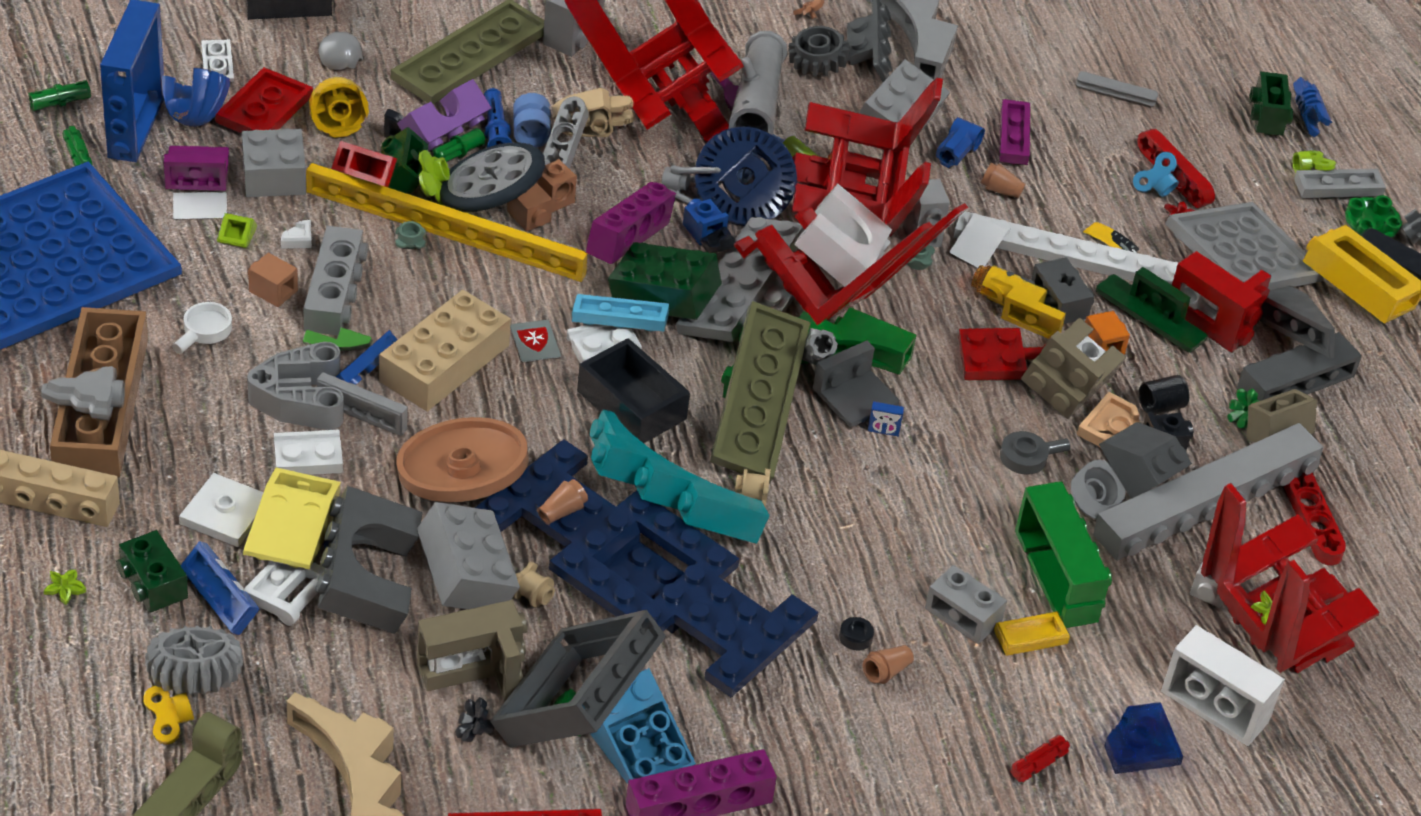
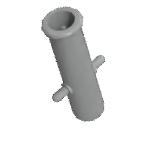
M759 31L751 35L745 44L746 57L741 59L744 67L742 68L743 72L729 120V129L752 127L773 135L781 68L788 55L787 44L780 35L772 31Z

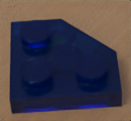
M1161 702L1128 706L1120 722L1106 738L1104 745L1115 774L1179 766L1184 757Z

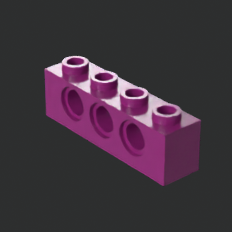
M649 182L592 221L585 253L613 264L626 254L634 242L643 243L669 224L676 193L667 189L661 183Z
M765 749L628 780L625 807L629 816H719L772 803L777 776Z

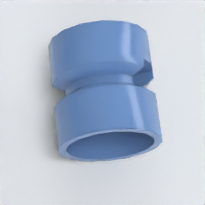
M527 93L515 100L513 104L514 137L518 143L521 142L540 147L548 142L551 134L550 103L543 95Z

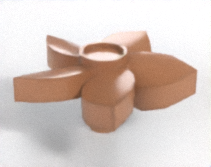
M824 0L804 3L802 8L794 10L793 13L794 15L803 14L804 16L809 12L812 19L816 18L815 11L823 6Z

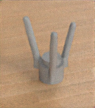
M667 166L663 173L662 184L667 189L676 193L675 198L688 204L693 199L681 194L682 190H688L690 182L695 183L694 176H690V174L720 173L721 169L718 167Z

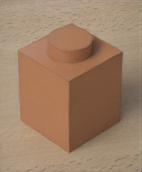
M536 183L526 193L508 202L507 212L527 232L551 222L553 199Z
M269 252L260 260L255 261L248 269L249 292L276 307L281 306L298 291L297 268Z

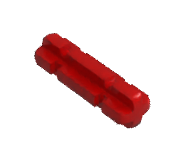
M1056 735L1048 740L1049 743H1044L1025 755V759L1021 758L1013 763L1010 771L1011 775L1018 782H1025L1032 777V774H1037L1055 762V758L1059 759L1066 755L1070 747L1069 741L1065 740L1062 735Z

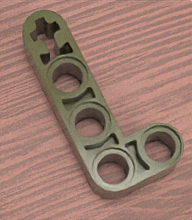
M211 712L204 713L197 721L192 732L193 750L133 816H197L240 766L243 756L241 728Z

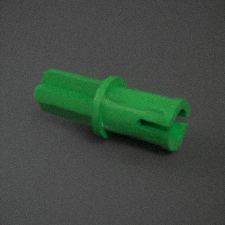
M478 128L461 136L454 135L450 138L449 142L434 148L433 156L437 158L443 157L446 162L456 157L463 158L467 155V152L484 145L485 136Z

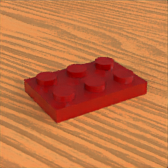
M263 67L220 108L215 115L216 123L240 133L253 130H279L310 99L313 87Z

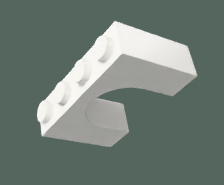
M837 184L815 210L817 216L801 233L794 245L845 287L884 255V250L890 244L887 238L892 229L842 186Z

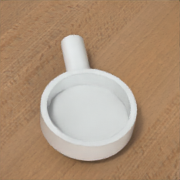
M202 302L191 306L184 315L185 334L172 344L173 350L177 354H182L195 342L212 344L227 338L232 331L230 311L225 306L215 302Z

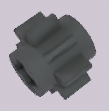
M1416 208L1404 216L1407 223L1401 226L1413 244L1421 240V213L1419 214Z

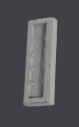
M324 372L317 378V387H334L343 393L344 413L400 436L407 430L408 406Z

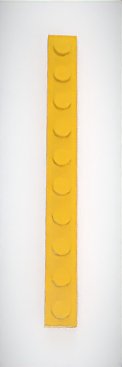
M311 163L306 169L307 193L399 223L414 221L419 223L426 232L582 282L586 276L588 254L585 251Z

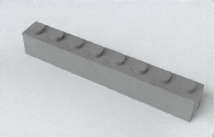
M1297 423L1098 513L1093 535L1116 561L1128 555L1134 556L1142 549L1154 543L1160 544L1167 537L1178 532H1186L1193 525L1204 520H1212L1222 490L1229 483H1232L1242 497L1248 501L1254 497H1261L1269 490L1280 485L1285 486L1289 484L1294 477L1302 476L1303 472L1306 475L1313 473L1320 465V458L1324 447L1300 423Z

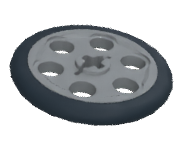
M521 142L504 143L482 149L459 161L449 170L450 178L442 182L440 199L445 206L462 212L483 211L506 204L526 193L537 183L545 169V156L535 146Z

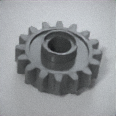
M808 27L800 31L797 36H793L792 43H789V62L794 63L795 70L802 68V74L810 71L813 72L815 77L818 75V72L828 76V71L838 73V67L845 68L846 61H849V42L844 40L843 34L830 27Z

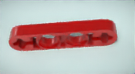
M1150 129L1138 135V147L1141 153L1153 165L1155 164L1156 157L1162 152H1170L1175 156L1177 166L1171 173L1179 181L1176 189L1195 208H1201L1214 202L1215 191L1211 183L1160 131ZM1167 159L1162 162V165L1165 167L1170 164V160L1167 161Z
M1303 472L1302 476L1294 477L1289 484L1283 486L1295 514H1299L1318 537V541L1310 545L1316 559L1325 565H1337L1342 561L1346 543L1313 473L1306 475ZM1310 499L1313 502H1315L1316 505L1307 506L1304 505L1300 500ZM1320 522L1327 528L1323 530L1317 529L1311 523Z

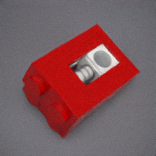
M1195 251L1177 264L1172 286L1191 297L1185 320L1205 332L1209 338L1232 353L1241 345H1247L1253 338V326L1261 319L1263 315L1261 308L1270 292L1268 286L1271 275L1264 270H1260L1247 281L1242 282L1198 251Z

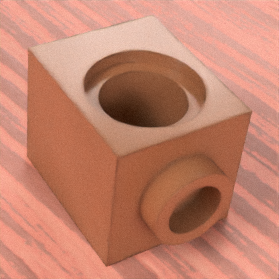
M560 159L545 165L544 172L537 181V184L553 199L552 212L575 203L577 175Z

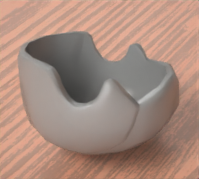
M335 31L321 41L318 48L321 63L330 70H342L347 67L354 69L358 60H363L362 48L358 39L348 32Z

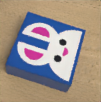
M873 401L868 431L899 437L904 407Z

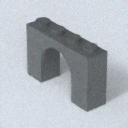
M347 485L341 497L335 496L329 515L333 516V521L330 522L325 534V541H328L329 544L324 550L320 561V566L324 567V573L320 575L316 585V592L320 593L318 608L395 634L408 615L412 588L378 577L367 571L356 559L352 545L370 544L406 557L419 538L417 527L421 523L422 512Z

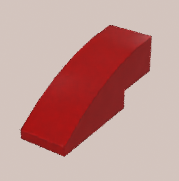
M340 141L331 169L388 187L397 158Z

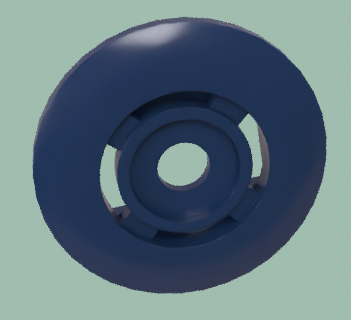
M735 127L716 134L704 145L695 167H718L721 169L720 173L694 174L695 185L701 200L711 199L722 213L726 212L728 214V222L731 224L745 226L751 217L773 220L788 207L795 193L797 172L790 152L775 136L757 128ZM752 152L765 159L772 171H768L765 163L760 158L752 155ZM741 169L751 170L754 174V181L748 185L740 183L737 179V172ZM718 183H722L724 189L726 190V192H727L730 196H732L733 198L738 199L739 202L733 201V200L719 187V184H718Z

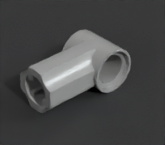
M810 328L802 360L817 365L818 361L832 356L838 345L833 333L824 329Z

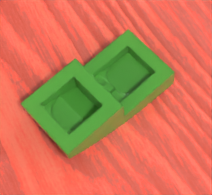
M342 327L337 339L306 329L302 341L306 346L325 341L332 342L339 347L340 351L360 350L370 347L373 343L370 336Z

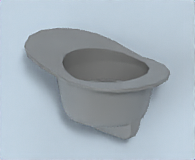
M1093 460L1089 462L1071 480V493L1075 506L1093 519H1097L1098 513L1120 504L1125 498L1126 489L1108 461Z

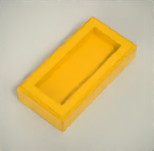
M1058 611L995 623L994 632L1006 656L1066 645L1070 639V635Z

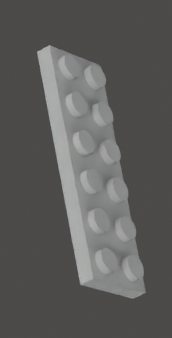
M751 217L735 241L750 236L755 242L758 239L755 236L757 231L773 225L792 252H794L797 248L794 244L804 229L800 223L788 220L779 221L762 217ZM735 247L728 249L718 264L722 284L697 320L680 318L676 323L678 334L732 342L736 339L744 326L749 305L752 301L760 303L778 276L774 270L768 267L765 257L760 250L743 259Z

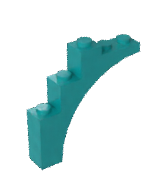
M602 409L599 418L593 421L590 429V437L595 445L592 450L591 460L600 476L635 485L642 500L678 509L687 525L755 544L758 543L770 516L761 500L718 486L670 462L636 438L620 422L614 412Z

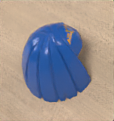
M193 68L192 86H182V84L176 82L175 77H162L163 97L170 116L175 121L189 127H198L210 122L222 107L230 87V79L227 76L201 68Z

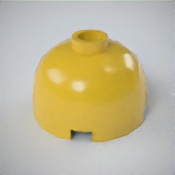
M331 77L320 82L312 91L309 99L310 115L315 126L320 131L329 133L332 137H346L357 132L362 127L361 124L365 117L367 118L369 114L368 100L362 88L351 79L344 77Z

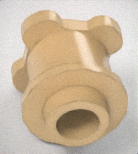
M744 469L743 475L737 474L734 492L761 500L766 507L771 469H765V475L747 473V469Z
M529 562L526 568L516 573L520 588L513 597L519 599L523 595L529 599L530 605L533 607L546 605L555 593V588H553L554 580L549 576L543 577L536 572L538 565L534 562Z

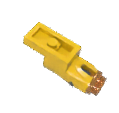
M980 265L977 268L971 287L976 288L977 293L985 295L989 300L1004 306L1001 319L1047 339H1050L1057 331L1061 333L1066 313L1044 304L1047 294L1046 289L1035 285L1033 280L1022 278L1013 272H1008L995 265H988L987 267Z

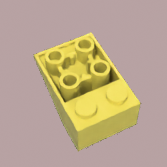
M276 467L264 489L243 550V555L256 557L259 560H270L287 564L294 568L310 569L325 540L327 528L330 522L333 521V516H330L329 512L335 496L339 497L341 482Z

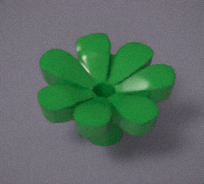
M1240 388L1236 391L1238 400L1232 399L1229 403V408L1234 411L1230 412L1227 418L1229 422H1237L1238 428L1246 429L1248 424V405L1260 400L1257 399L1258 393L1254 389H1250L1247 393L1246 390Z

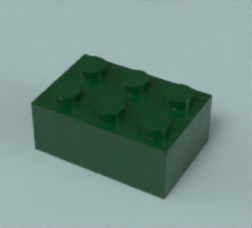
M637 242L631 245L608 277L612 298L669 303L668 316L694 320L699 318L722 284L716 253Z

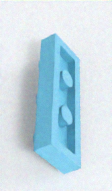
M577 294L572 310V322L664 332L669 314V303Z

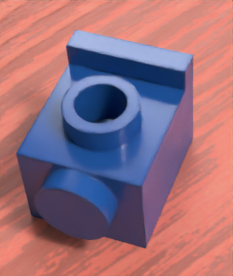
M693 199L684 207L683 225L696 242L702 246L701 238L724 226L727 227L729 216L726 212L722 213L711 199L704 201Z

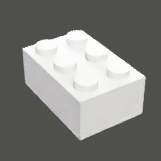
M1195 625L1175 647L1161 692L1241 743L1249 746L1269 723L1285 679L1246 656L1243 652L1220 640L1212 633Z

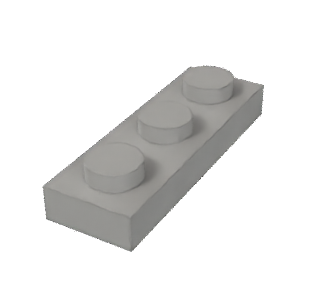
M1378 169L1297 170L1294 177L1302 198L1384 195L1386 189Z

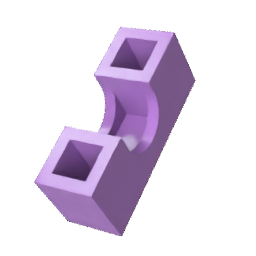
M474 79L451 90L440 100L447 116L440 114L433 103L429 102L410 112L397 124L401 131L407 127L413 130L429 144L428 151L430 152L444 143L442 141L443 138L448 137L450 140L452 136L462 134L464 132L463 127L469 125L472 129L485 121L483 115L492 108Z

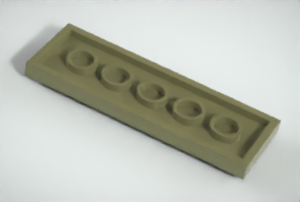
M506 0L391 69V79L425 102L435 104L451 90L477 78L543 37L545 20L513 0Z
M751 302L747 310L710 458L711 463L742 474L744 469H747V473L765 475V469H771L769 484L773 480L810 322L760 303Z

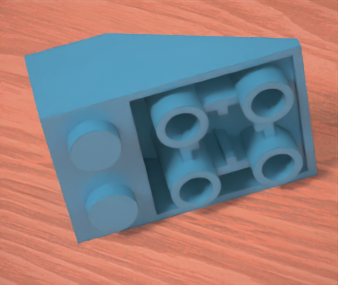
M650 668L638 674L598 731L590 733L627 784L628 780L696 764Z

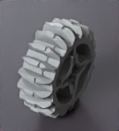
M198 625L190 628L183 626L182 629L171 628L169 633L162 632L159 633L158 637L151 639L150 645L147 646L145 663L148 679L153 680L155 686H162L164 691L175 690L176 694L185 692L190 695L193 693L205 695L207 691L218 692L220 687H230L231 682L238 680V675L241 673V667L243 666V655L240 641L236 640L233 634H226L223 629L213 630L212 626L207 628H201Z

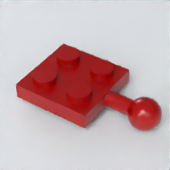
M1020 328L959 329L958 339L964 380H1021L1027 370L1026 360L1035 359L1045 347V345L1043 347H1023Z

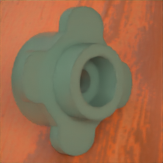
M407 221L396 228L398 239H396L395 244L397 247L420 249L425 246L426 241L423 239V236L426 234V230L419 223Z
M926 246L907 265L915 270L926 269L932 265L931 255L935 253L934 247Z

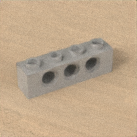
M326 226L303 308L304 331L307 329L316 333L338 336L340 328H343L344 324L350 323L352 306L349 304L356 301L357 284H355V281H361L363 264L360 262L366 261L368 253V243H363V230Z

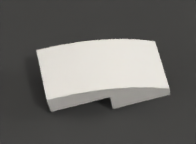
M230 39L202 40L203 69L223 74L230 79V82H234Z

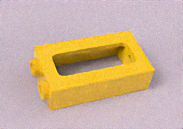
M1347 225L1337 229H1330L1323 235L1314 236L1306 246L1307 253L1303 262L1384 324L1414 310L1421 299V280Z

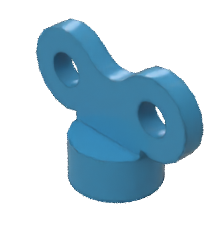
M1170 152L1160 153L1156 157L1152 169L1140 171L1134 176L1133 185L1136 190L1145 193L1154 188L1161 197L1170 194L1179 184V181L1171 173L1176 169L1177 159ZM1163 160H1170L1169 166H1163ZM1142 178L1148 179V183L1146 185L1140 184V180Z

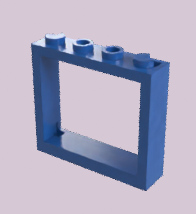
M130 0L102 59L100 71L107 158L137 163L164 101L162 88L164 64L160 4ZM118 71L126 72V77L119 76Z

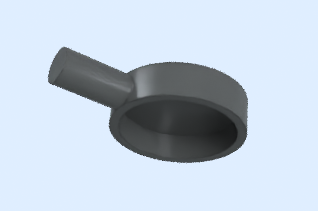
M1013 432L1002 441L1000 459L1013 472L1026 475L1035 474L1046 466L1049 454L1069 451L1070 442L1067 438L1045 442L1040 436L1031 432Z

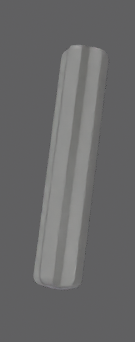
M1084 71L1079 73L1076 81L1077 87L1154 107L1158 97V92L1155 90Z

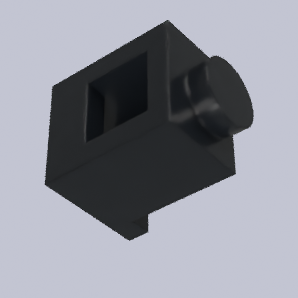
M1152 411L1146 412L1144 425L1176 436L1181 446L1187 451L1189 441L1194 433L1190 420L1184 421L1181 412L1154 415Z

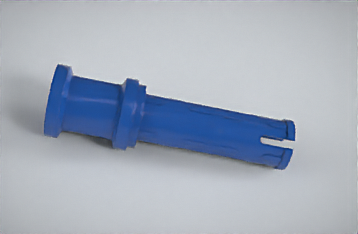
M490 88L483 94L492 108L486 113L488 122L485 127V136L488 139L487 148L499 145L498 143H513L509 138L511 135L510 126L504 118L501 91Z

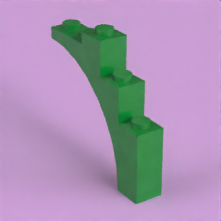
M850 307L843 317L839 316L834 324L824 320L817 325L805 311L799 316L800 319L810 322L809 330L810 328L824 329L833 333L838 343L833 355L868 341L875 348L872 367L898 375L901 374L913 356L916 334ZM741 330V332H740V334H739V339H738L739 342H740L742 330ZM801 360V364L808 363L806 361ZM727 366L721 378V383L724 384L723 398H726L733 366Z

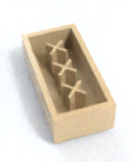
M461 290L379 354V382L428 412L509 346L511 318L465 290Z

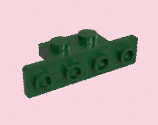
M1144 267L1135 272L1132 285L1119 276L1112 274L1096 287L1095 291L1188 353L1193 352L1207 340L1208 335L1185 320L1191 297Z

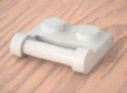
M270 561L244 589L258 607L278 616L284 624L292 626L300 618V612L318 594L316 592V585L320 575L324 573V567L313 562L310 569L294 568L287 564ZM306 577L311 579L309 584L290 603L284 601Z

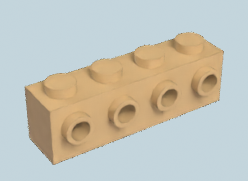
M0 450V503L108 527L120 504L118 476Z

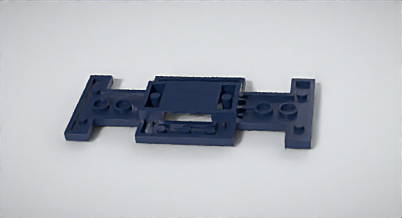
M565 439L529 465L513 484L490 495L475 507L493 511L500 532L522 516L565 546L562 551L549 560V570L614 616L647 610L662 631L668 630L673 634L678 628H682L718 653L721 657L705 670L704 679L730 698L810 628L818 618L819 612L793 594L776 609L769 612L728 584L724 579L738 568L740 558L693 526L685 524L683 519L662 505L642 500L637 490L619 505L615 506L578 481L588 495V501L584 503V508L547 525L540 518L537 508L545 503L563 481L569 482L571 479H575L572 476L588 464V455ZM640 533L687 564L688 567L685 569V573L639 542Z

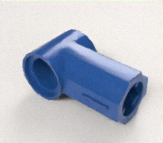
M957 117L949 130L948 136L936 150V157L940 160L941 165L947 168L953 165L957 166L970 150L975 152L983 140L985 128Z

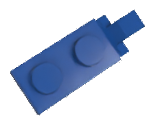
M390 330L387 331L339 373L336 378L355 385L362 380L358 374L363 370L369 374L379 365V354L398 339Z

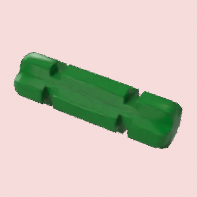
M69 126L68 129L63 130L62 135L71 159H73L74 166L88 161L93 166L80 130H77L75 126Z

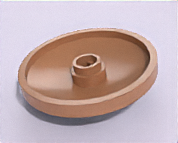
M469 417L440 422L419 431L403 444L397 454L396 465L401 484L412 494L438 502H463L487 497L513 484L526 470L529 462V453L526 438L516 427L496 419Z

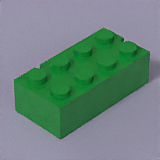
M1062 481L1025 487L1015 533L1024 552H1032L1028 553L1027 558L1052 611H1058L1066 628L1098 623L1102 608L1106 604L1105 598L1108 587L1112 584L1110 569L1104 566L1099 556V548L1096 542H1092L1087 532L1084 518H1080L1075 508L1072 494H1068Z

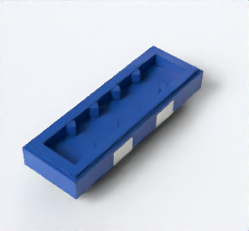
M199 541L182 562L181 567L191 583L230 632L240 635L260 608L207 543Z

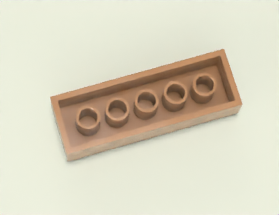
M81 308L66 378H76L83 372L97 371L102 367L113 366L117 370L116 380H124L125 383L123 408L113 407L109 421L91 418L90 414L76 411L72 406L59 405L50 443L51 461L115 475L120 478L148 343L146 311Z

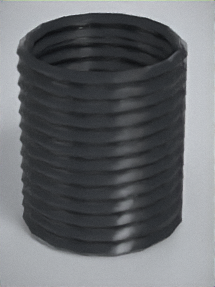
M1180 375L1147 381L1140 385L1139 401L1145 412L1152 411L1155 415L1185 408L1189 403V388L1184 378Z

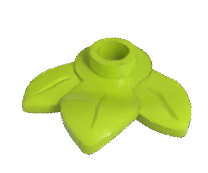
M428 150L421 151L418 159L423 170L419 174L421 190L427 197L435 195L438 203L444 206L440 199L442 182L450 178L448 164L443 157H432Z

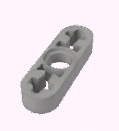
M573 96L562 102L543 153L545 165L556 161L559 156L561 161L570 169L589 115L588 109L581 98ZM577 107L580 112H574L571 119L569 111L572 112ZM570 131L573 133L572 138L568 142L562 143L558 141V137L562 132Z

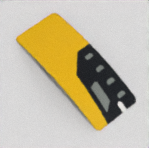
M1094 222L1083 231V233L1097 238L1110 247L1134 253L1139 250L1124 235L1099 222Z

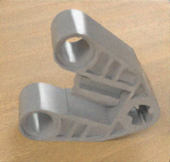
M319 342L277 353L251 369L247 376L249 404L280 422L324 430H333L340 427L344 420L343 393L334 387L311 386L317 385V378L322 372L334 377L340 373L339 347L332 342Z

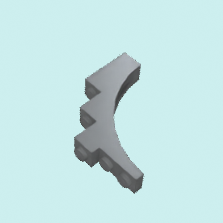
M880 0L882 5L886 4L890 16L908 36L914 51V65L933 80L937 77L941 78L954 48L958 25L936 20L939 0Z

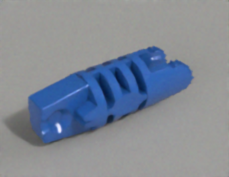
M1300 77L1293 83L1296 93V104L1308 133L1311 137H1316L1320 134L1317 123L1321 121L1324 125L1329 126L1332 121L1316 85Z

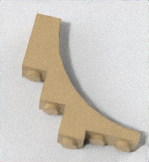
M294 692L287 700V724L314 741L337 767L350 795L351 816H404L399 810L390 808L401 795V772L396 770L391 764L384 762L393 751L394 727L390 726L383 719L374 718L364 712L356 722L352 721L347 715L336 713L320 705L315 699L306 698Z

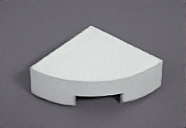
M311 220L299 221L295 227L284 231L281 236V249L312 248Z

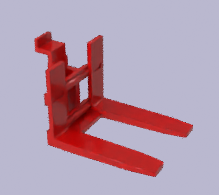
M564 0L567 8L618 89L624 96L627 95L633 99L632 109L647 130L671 115L669 109L664 104L666 101L671 106L677 104L680 109L683 108L706 143L716 134L729 129V124L707 92L709 89L706 84L710 81L706 75L712 71L719 82H722L742 69L744 65L711 23L698 0H664L676 22L630 52L597 0ZM694 48L704 60L699 65L689 53ZM678 60L685 74L672 82L664 68L667 66L669 69L674 68L673 62ZM651 77L660 90L656 92L647 79Z
M937 77L933 80L899 122L809 102L804 131L833 137V148L827 158L797 152L792 157L797 172L792 213H798L809 207H812L815 211L830 191L839 184L892 229L889 237H891L918 202L929 183L931 163L929 162L921 164L906 181L905 175L909 148L940 101L943 79ZM849 141L883 149L882 159L849 152ZM866 177L878 179V186L865 184Z
M964 203L956 207L934 226L930 221L921 225L847 286L835 290L817 264L802 250L799 249L792 252L773 225L757 231L755 236L758 239L755 242L750 236L736 241L734 247L743 259L760 250L765 257L768 267L774 270L783 281L786 291L795 297L804 311L819 325L825 319L828 320L859 303L862 299L872 295L968 209V206ZM812 207L806 208L794 215L804 230L817 216Z
M1232 483L1224 486L1217 502L1203 557L1201 574L1204 578L1211 575L1218 584L1216 593L1233 616V622L1236 625L1241 624L1250 635L1252 646L1255 645L1259 650L1262 649L1263 652L1270 650L1278 660L1276 668L1280 673L1299 663L1302 658L1331 642L1335 643L1347 636L1350 631L1379 616L1380 612L1359 587L1348 593L1333 574H1329L1325 567L1313 574L1306 575L1295 560L1290 561L1288 559L1290 556L1318 541L1316 534L1299 514L1241 545L1246 518V500ZM1270 567H1273L1279 575L1249 593L1240 585ZM1263 591L1272 600L1266 625L1261 621L1263 614L1251 608L1254 603L1262 602L1260 594Z

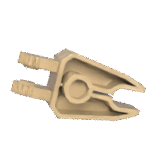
M604 88L568 95L552 105L555 122L559 108L565 99L575 96L584 101L589 115L581 137H608L613 132V126L627 125L635 121L634 111L629 110L633 107V99L627 95L609 97V91ZM577 107L575 108L574 111H572V112L569 111V114H570V116H571V119H572V116H573L574 112H580ZM570 131L562 132L563 134L573 136V133Z

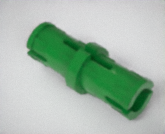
M87 80L68 85H61L59 83L53 85V88L29 92L28 97L33 111L56 105L63 107L66 106V103L91 98V90Z

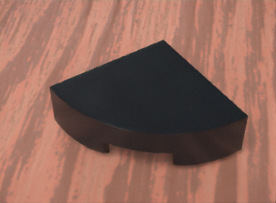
M387 109L384 115L385 138L391 135L395 136L401 132L397 123L404 118L403 115L391 109Z
M726 226L700 240L703 248L708 252H721L731 249L736 242Z

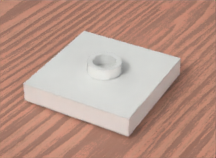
M213 473L179 515V524L239 547L250 533L263 492Z

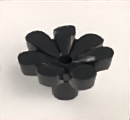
M479 697L476 702L472 699H468L465 702L464 708L467 714L461 713L458 723L462 725H459L455 731L457 738H461V741L472 742L476 734H491L494 731L495 727L490 722L491 720L487 718V701Z

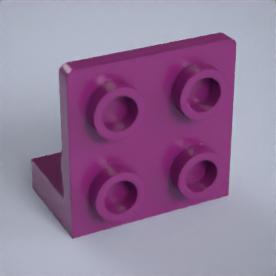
M169 146L168 154H164L165 189L226 191L229 148Z

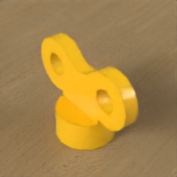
M152 686L144 693V705L156 715V722L153 726V735L156 741L165 745L175 742L181 733L179 724L195 719L187 693L184 692L171 697L169 691H164L162 686ZM156 695L162 696V700L158 703L152 702V698ZM165 727L172 728L168 735L162 734L161 731Z

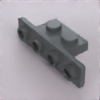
M872 0L871 15L856 18L852 22L847 23L849 61L851 65L873 58V66L881 81L884 82L889 77V72L892 71V65L889 60V54L892 53L888 41V38L891 37L888 20H891V16L886 4L882 5L880 0Z

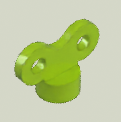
M1315 150L1295 152L1292 158L1295 173L1297 170H1312L1313 167L1322 171L1333 170L1336 167V162L1323 158V152Z

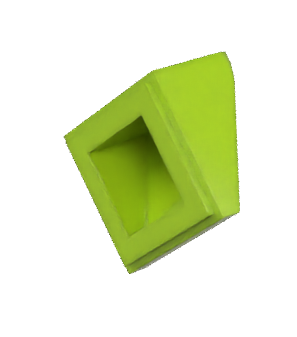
M224 213L217 242L247 249L256 231L257 223L252 218Z

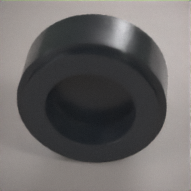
M850 617L843 621L839 639L845 647L860 651L867 649L872 644L874 627L868 620L861 617Z

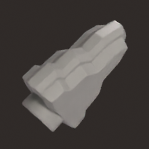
M113 366L102 367L97 371L83 372L76 378H57L42 385L41 396L59 405L72 406L76 411L90 414L91 418L109 421L113 407L123 408L125 383L124 380H116V368Z

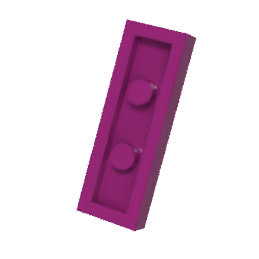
M1002 99L999 162L1028 165L1030 157V102Z

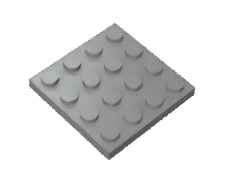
M1253 202L1169 215L1165 223L1174 235L1192 250V253L1198 251L1242 282L1247 281L1260 270H1264L1271 275L1268 286L1270 291L1287 286L1295 287L1322 282L1324 278L1303 262L1306 252Z

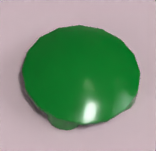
M1379 195L1376 198L1363 197L1351 198L1345 211L1346 222L1358 234H1361L1367 228H1372L1392 238L1400 231L1402 220L1400 214L1392 206V200L1389 197Z

